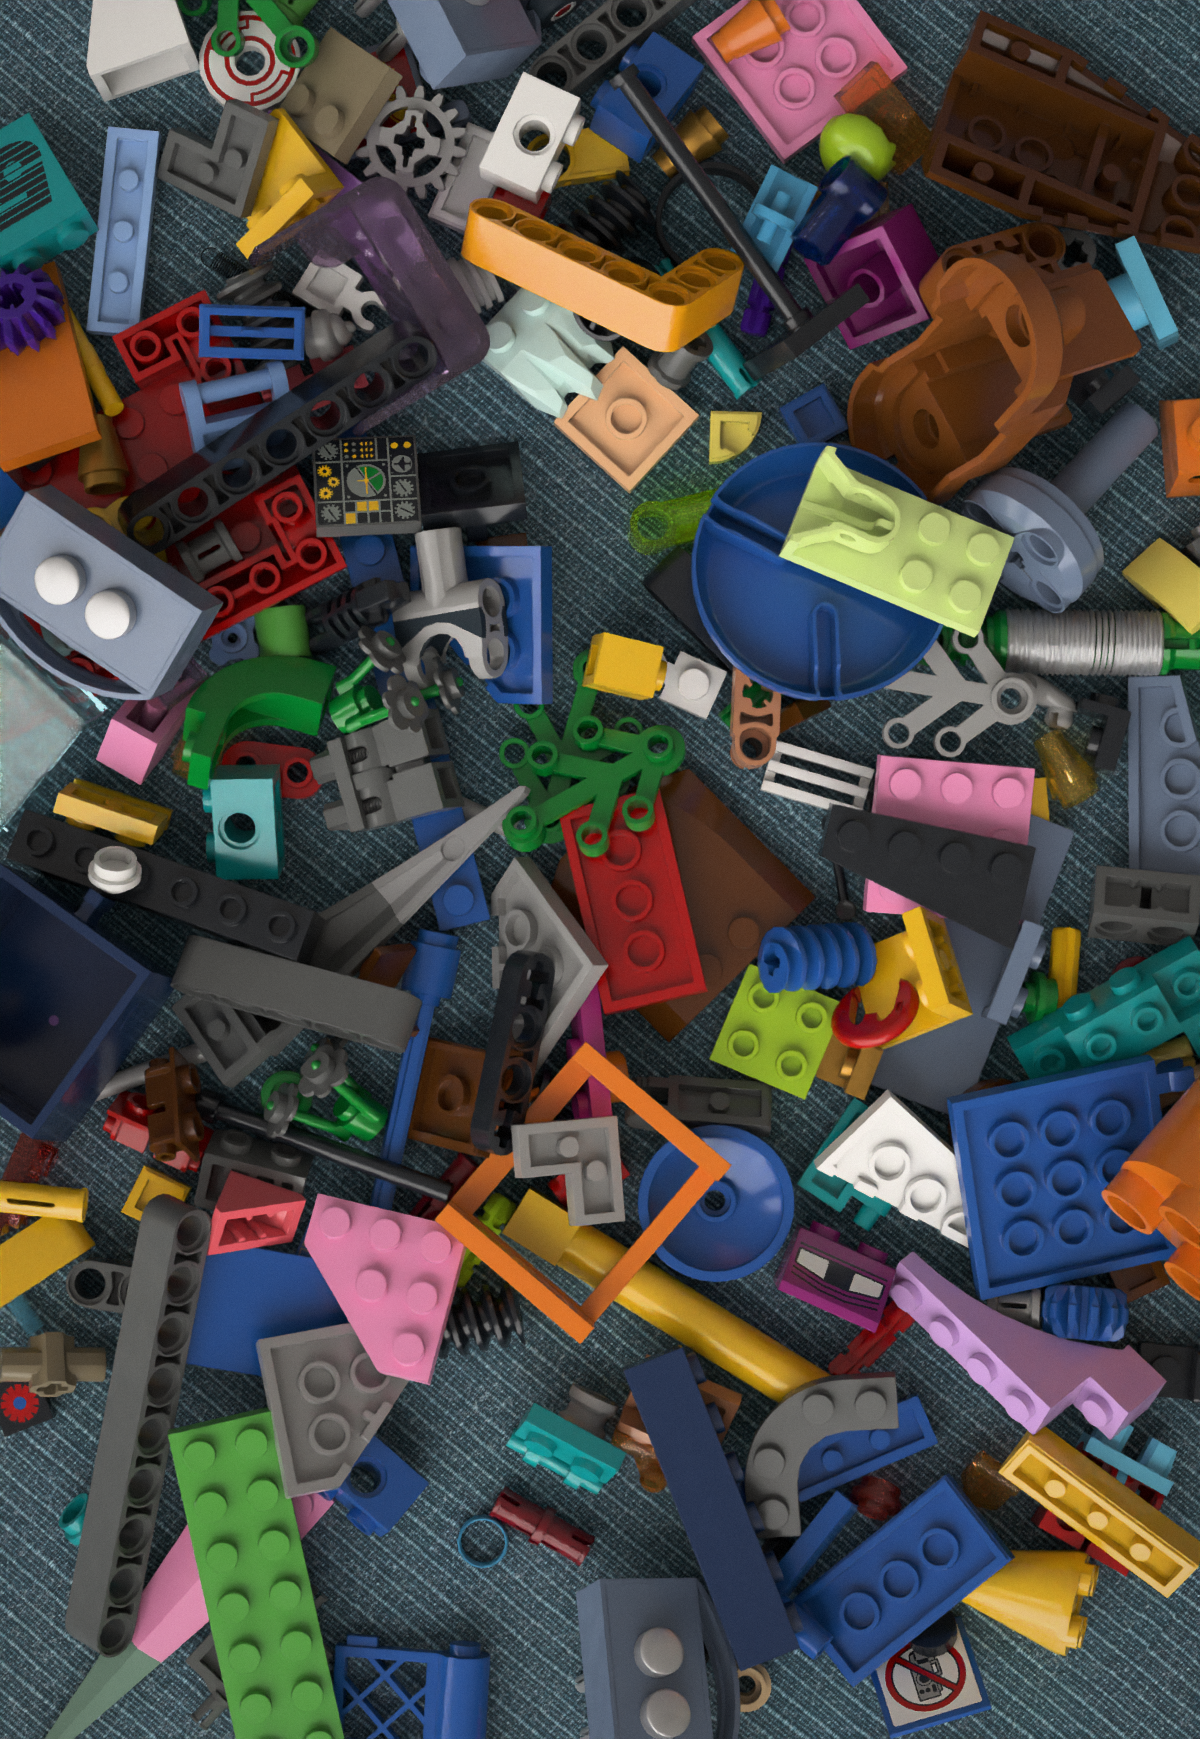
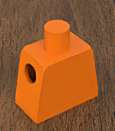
M1200 398L1160 400L1159 414L1166 498L1200 496V478H1192L1200 476Z

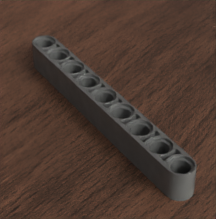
M168 1194L157 1195L151 1199L141 1216L65 1618V1627L69 1635L102 1656L109 1658L121 1654L128 1647L135 1631L170 1449L168 1430L174 1428L211 1235V1220L205 1211Z

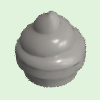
M326 309L312 311L311 317L305 318L304 347L310 359L321 357L324 362L337 358L343 352L344 346L351 341L356 331L355 325L352 322L343 321L338 314H330Z

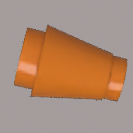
M750 0L719 29V32L712 35L711 39L727 64L735 58L738 59L783 41L781 35L791 28L775 0Z

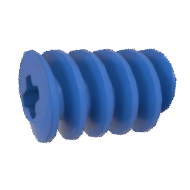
M858 922L827 923L825 925L810 924L808 926L795 925L789 928L773 927L767 931L761 940L758 951L759 978L763 987L769 993H780L783 989L790 992H796L801 988L804 990H815L819 986L822 989H832L836 985L847 988L854 983L856 986H865L871 981L877 964L876 948L872 937L866 928Z

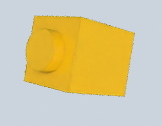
M606 632L593 635L582 686L637 700L653 698L654 691L661 690L666 677L667 662L661 660L664 647Z

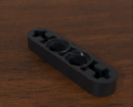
M517 950L507 959L503 969L470 1129L472 1143L477 1149L500 1156L513 1152L511 1125L525 1123L555 977L553 962L549 956L543 953ZM528 970H531L530 978L527 980ZM521 997H526L525 1004L520 1003ZM522 1014L524 1027L520 1036L514 1039L512 1026L516 1017ZM511 1065L513 1079L509 1088L504 1091L501 1085L502 1075L505 1069ZM500 1101L505 1102L504 1108L499 1107ZM496 1126H499L498 1132H497V1135H496V1134H494V1131H495Z

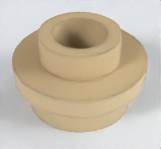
M736 1662L738 1678L750 1676L755 1681L754 1688L750 1692H740V1712L755 1711L762 1707L770 1696L771 1679L769 1673L762 1664L740 1671Z

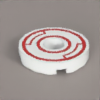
M254 10L239 12V29L245 36V47L235 57L220 56L213 50L211 36L217 28L216 23L205 35L199 53L200 75L211 97L223 107L226 100L238 99L265 113L279 108L287 93L298 79L302 69L288 67L279 61L274 49L276 36ZM231 31L223 33L220 39V44L225 51L232 50L236 44V38ZM294 39L291 45L292 52L295 56L301 57L300 48ZM248 51L259 52L265 58L263 69L253 76L244 75L237 70L239 57Z

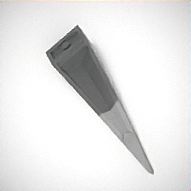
M526 786L517 787L415 856L320 912L319 915L326 921L309 966L354 977L362 964L371 956L374 949L386 944L506 818L509 811L522 803L529 795L531 789ZM186 994L171 1006L222 1084L230 1088H234L271 1055L276 1057L304 1029L300 1026L208 1002Z

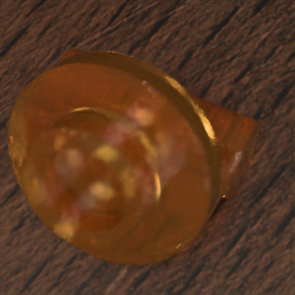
M983 1450L979 1451L971 1464L961 1472L963 1491L975 1506L988 1510H998L1011 1496H1016L1021 1489L998 1473L1002 1464Z

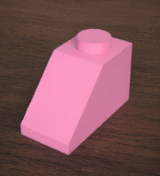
M186 677L183 683H176L177 688L160 696L169 705L194 686L196 682ZM201 685L195 686L170 707H167L159 696L151 700H126L112 717L96 760L141 785L166 753L185 720L186 707L191 697Z

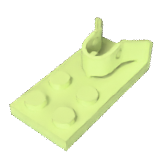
M826 446L814 465L779 557L975 637L980 632L1015 537L849 469L835 454L837 448Z

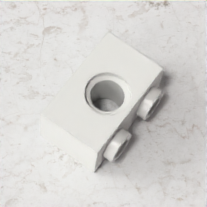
M523 72L479 165L480 178L535 204L538 203L543 191L551 194L564 166L557 162L565 144L571 147L575 145L586 118L579 115L581 111V98ZM531 130H539L548 136L549 143L542 150L530 151L520 143L522 136Z

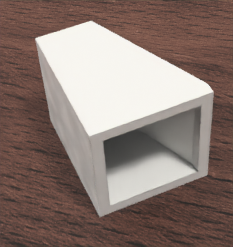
M93 0L86 66L104 102L200 70V65L177 0Z

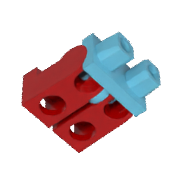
M1128 1425L1112 1440H1109L1097 1427L1094 1428L1091 1435L1083 1431L1075 1449L1159 1511L1164 1497H1167L1174 1482L1167 1479V1476L1172 1469L1177 1451L1149 1436L1135 1461L1121 1453L1134 1429L1133 1426ZM1039 1505L1030 1520L1036 1526L1127 1576L1129 1569L1043 1505Z

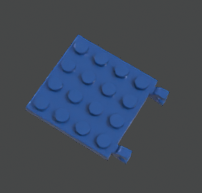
M1146 1054L946 1097L975 1294L980 1300L1165 1260L1174 1253L1177 1248L1157 1228L1150 1235L1137 1231L1111 1210L1104 1201L1101 1192L1121 1170V1166L1162 1119L1159 1094L1186 1091L1195 1081L1194 1069L1191 1066L1184 1067L1183 1060L1180 1057L1162 1061L1155 1066V1060Z

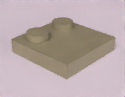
M330 27L319 44V53L316 60L311 65L304 67L279 108L285 109L305 137L347 165L403 76Z

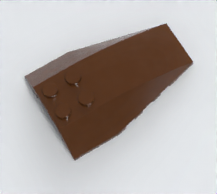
M980 10L949 76L921 160L925 177L1023 219L1122 239L1135 236L1139 243L1200 255V138L1193 133L1188 138L1168 125L1170 117L1153 106L1149 112L1125 95L1128 88L1111 76L1105 81L1086 68L1089 61L1075 51Z

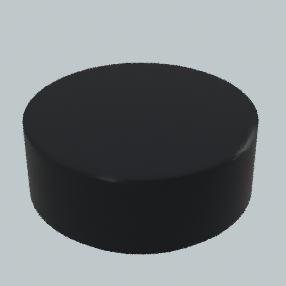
M949 1610L908 1643L910 1648L917 1654L926 1657H936L948 1652L954 1646L958 1635L953 1612Z

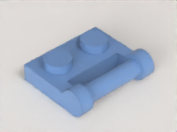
M282 360L265 363V369L197 384L194 379L179 383V391L185 410L193 454L290 391ZM268 389L271 390V402L204 416L203 404ZM278 429L272 432L266 441V445L280 444L286 438L288 430ZM234 458L229 460L224 465L222 471L242 467L244 459Z

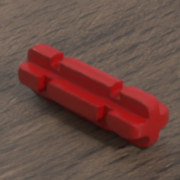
M893 1300L883 1310L885 1316L880 1320L876 1332L874 1333L867 1329L860 1332L846 1346L850 1351L845 1356L840 1352L829 1363L828 1370L832 1375L861 1373L859 1370L864 1365L869 1368L897 1340L894 1335L899 1330L904 1333L915 1320L908 1312L900 1309Z

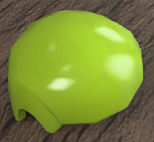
M851 113L835 115L824 126L819 141L820 158L828 174L843 185L864 188L880 181L896 165V162L892 160L896 145L889 142L882 128L868 117Z

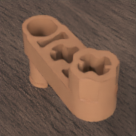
M733 665L730 717L732 745L730 758L733 764L740 769H744V767L748 768V770L759 768L770 761L775 754L777 737L780 735L781 694L760 685L761 690L770 692V700L768 702L765 699L761 702L763 708L752 707V700L748 697H743L742 691L743 687L748 690L752 686L750 681L753 680ZM746 741H749V744L754 746L756 758L747 757L743 753L742 745Z

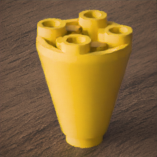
M1010 1550L1015 1558L962 1600L965 1604L1051 1652L1066 1656L1070 1648L1077 1649L1082 1647L1088 1617L1079 1614L1083 1597H1093L1099 1574V1566L1090 1564V1556L1081 1550Z

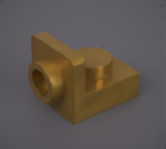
M832 1034L816 1072V1077L843 1087L845 1093L865 1100L883 1050L879 1047L867 1049L851 1048L840 1043Z

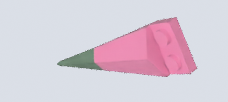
M318 1493L292 1498L301 1540L336 1501L335 1497L328 1501ZM188 1524L142 1592L132 1641L121 1654L115 1657L99 1656L45 1739H74L209 1622Z

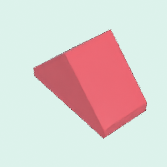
M231 1170L211 1219V1235L207 1256L291 1243L306 1199L300 1193Z

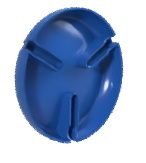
M807 442L783 446L759 455L738 468L718 488L711 499V506L706 514L703 513L696 531L691 555V579L696 606L703 625L720 652L732 665L758 684L774 692L808 701H843L867 695L892 684L910 671L925 656L943 628L941 623L779 557L814 465L826 446L837 448L835 454L847 468L927 500L925 494L909 477L884 459L852 446L827 442Z

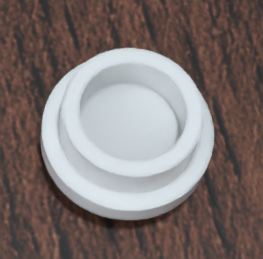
M109 846L96 852L94 859L88 867L90 882L107 893H123L134 888L141 881V865L138 863L135 853L124 847Z

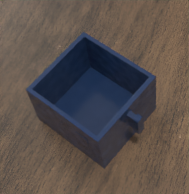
M0 863V1116L31 1139L67 1142L174 991V988L170 985L173 975L98 922L105 912L109 913L116 903L115 900L105 893L90 887L83 897L85 901L78 908L37 877ZM53 1015L59 1018V1023L55 1026L49 1023V1018Z

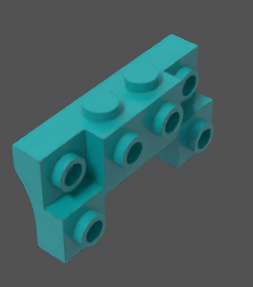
M1189 935L1133 967L1120 969L1105 983L1087 993H1079L1070 997L1055 1012L1008 1036L1007 1039L1029 1078L1034 1079L1137 1057L1182 1032H1185L1200 1058V952Z

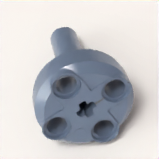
M1131 403L1123 404L1050 483L1029 471L1014 467H1003L983 478L968 493L961 504L962 516L1015 537L998 582L1019 596L1037 602L1047 611L1059 614L1071 603L1075 602L1094 582L1096 575L1103 566L1104 553L1094 527L1084 514L1158 435L1155 421L1144 409Z

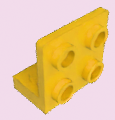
M283 108L274 109L269 114L279 119L252 214L246 217L249 220L246 224L249 231L236 243L247 260L280 253L344 188L336 175Z
M921 906L901 914L906 931L874 944L877 956L875 973L869 983L865 986H858L865 1013L877 1012L881 1020L885 1019L894 1008L900 978L909 981L918 992L920 1003L915 1019L898 1037L877 1046L882 1048V1050L973 1014L944 918H939L938 915Z

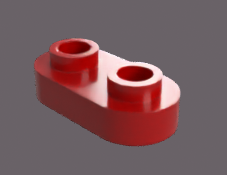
M241 741L232 745L222 759L221 765H238L240 760L245 757L253 758L256 765L280 764L282 798L308 799L316 795L323 787V784L319 785L314 779L309 762L310 758L316 756V754L306 748ZM297 763L304 764L308 771L306 779L299 783L293 782L289 777L290 768Z

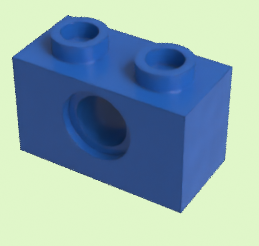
M654 31L642 47L634 43L618 66V70L621 72L633 63L637 66L640 72L636 76L670 123L695 91L704 69L703 64ZM605 80L590 103V106L595 109V113L589 129L638 163H641L657 140L620 88L614 91L609 80Z
M374 1435L352 1467V1469L355 1467L365 1468L372 1474L374 1479L373 1490L370 1493L357 1491L351 1484L349 1473L338 1489L319 1492L318 1494L328 1501L335 1497L350 1510L346 1517L361 1532L368 1536L375 1532L379 1537H382L393 1528L429 1483Z

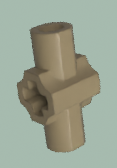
M44 1332L41 1335L31 1336L27 1342V1347H0V1382H29V1392L38 1394L40 1397H58L62 1394L72 1393L76 1388V1382H103L105 1380L107 1366L105 1348L75 1347L74 1337L68 1336L64 1332Z

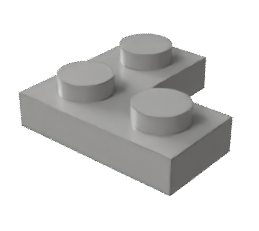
M599 1116L511 1125L515 1178L565 1174L570 1226L625 1221L617 1116Z

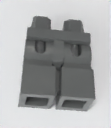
M438 708L428 709V717L421 722V729L417 733L411 734L406 729L396 731L390 725L389 720L379 722L378 725L326 742L328 749L310 758L309 762L313 777L319 785L335 781L338 783L342 799L324 804L323 814L327 828L330 831L350 830L351 833L372 831L465 806L453 761L431 762V759L450 754Z

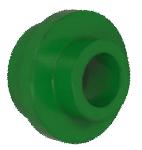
M1032 972L1028 981H1023L1021 986L1028 989V995L1021 1012H1025L1029 1023L1042 1020L1044 1016L1055 1012L1058 1005V984L1056 979L1046 978L1043 972Z

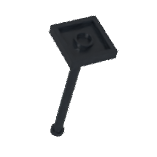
M633 63L609 81L614 91L620 88L784 319L781 326L785 332L742 364L752 379L756 381L797 358L869 302L870 299L859 283L812 311L807 306L801 308L636 76L640 71Z

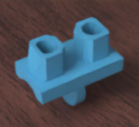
M771 164L742 225L775 272L778 273L818 187ZM731 247L730 251L736 253L735 250Z

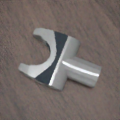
M461 527L434 529L416 533L415 541L422 589L410 591L411 602L392 613L395 638L400 643L402 652L406 657L403 667L407 679L416 682L419 689L435 685L432 658L439 656L443 664L446 663V652L449 643L454 638L461 645L465 658L469 659L470 667L479 679L486 680L501 676L508 663V623L505 601L500 586L491 578L468 581ZM487 648L490 654V664L487 661ZM421 659L423 660V663L425 665V675L422 671Z

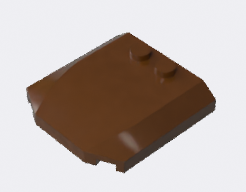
M690 769L664 776L660 784V790L708 992L636 1009L668 1042L684 1029L758 956L761 940L767 931L773 927H787L815 898ZM638 785L634 786L625 795L636 793ZM566 853L559 861L551 886L585 932L569 858Z

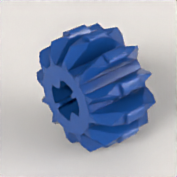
M1070 1284L1050 1285L1045 1288L1044 1300L1041 1301L1040 1317H1042V1330L1058 1338L1117 1342L1124 1337L1126 1324H1128L1129 1308H1127V1294L1117 1288Z

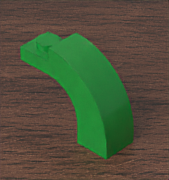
M262 656L234 663L209 677L196 690L186 707L183 740L186 742L182 761L189 763L187 785L208 790L225 746L234 736L247 729L258 726H280L317 737L332 698L337 666L303 657Z

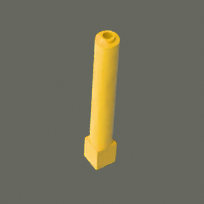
M531 1185L502 1231V1234L552 1265L561 1267L594 1289L629 1249L592 1225L570 1226L568 1208H565ZM648 1260L614 1299L618 1304L777 1403L781 1402L783 1397L790 1391L805 1383L832 1376Z

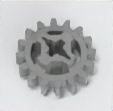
M402 85L396 87V100L390 102L388 99L363 138L367 141V146L355 151L356 156L359 158H370L371 163L363 171L366 177L369 178L377 174L382 176L378 189L386 192L392 184L397 185V197L405 200L409 189L415 188L419 199L423 200L427 198V186L433 184L441 192L446 190L444 181L441 178L445 173L455 177L459 176L460 172L452 162L454 157H467L468 152L456 146V140L467 136V130L460 127L453 128L452 122L457 119L460 113L456 108L446 112L441 110L445 101L443 95L438 93L429 102L426 100V89L424 86L418 85L414 97H408ZM407 108L404 120L392 128L382 126L392 114ZM428 112L433 114L441 123L445 139L433 137L426 127ZM415 126L417 128V136L425 141L423 149H414L412 157H409L408 160L406 158V149L399 145L400 137H409L411 129H414ZM378 146L390 149L396 158L395 174L382 162ZM430 158L441 159L435 169L424 176L416 178L420 165Z

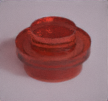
M862 1477L860 1485L854 1486L850 1497L858 1503L857 1510L861 1514L875 1520L885 1521L887 1515L895 1516L902 1508V1504L899 1501L901 1490L894 1484L877 1477Z

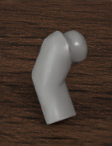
M1023 672L1021 675L1027 677L1036 689L1037 705L1047 708L1044 718L1046 725L1057 729L1070 728L1073 723V713H1077L1074 699L1048 680L1030 672Z

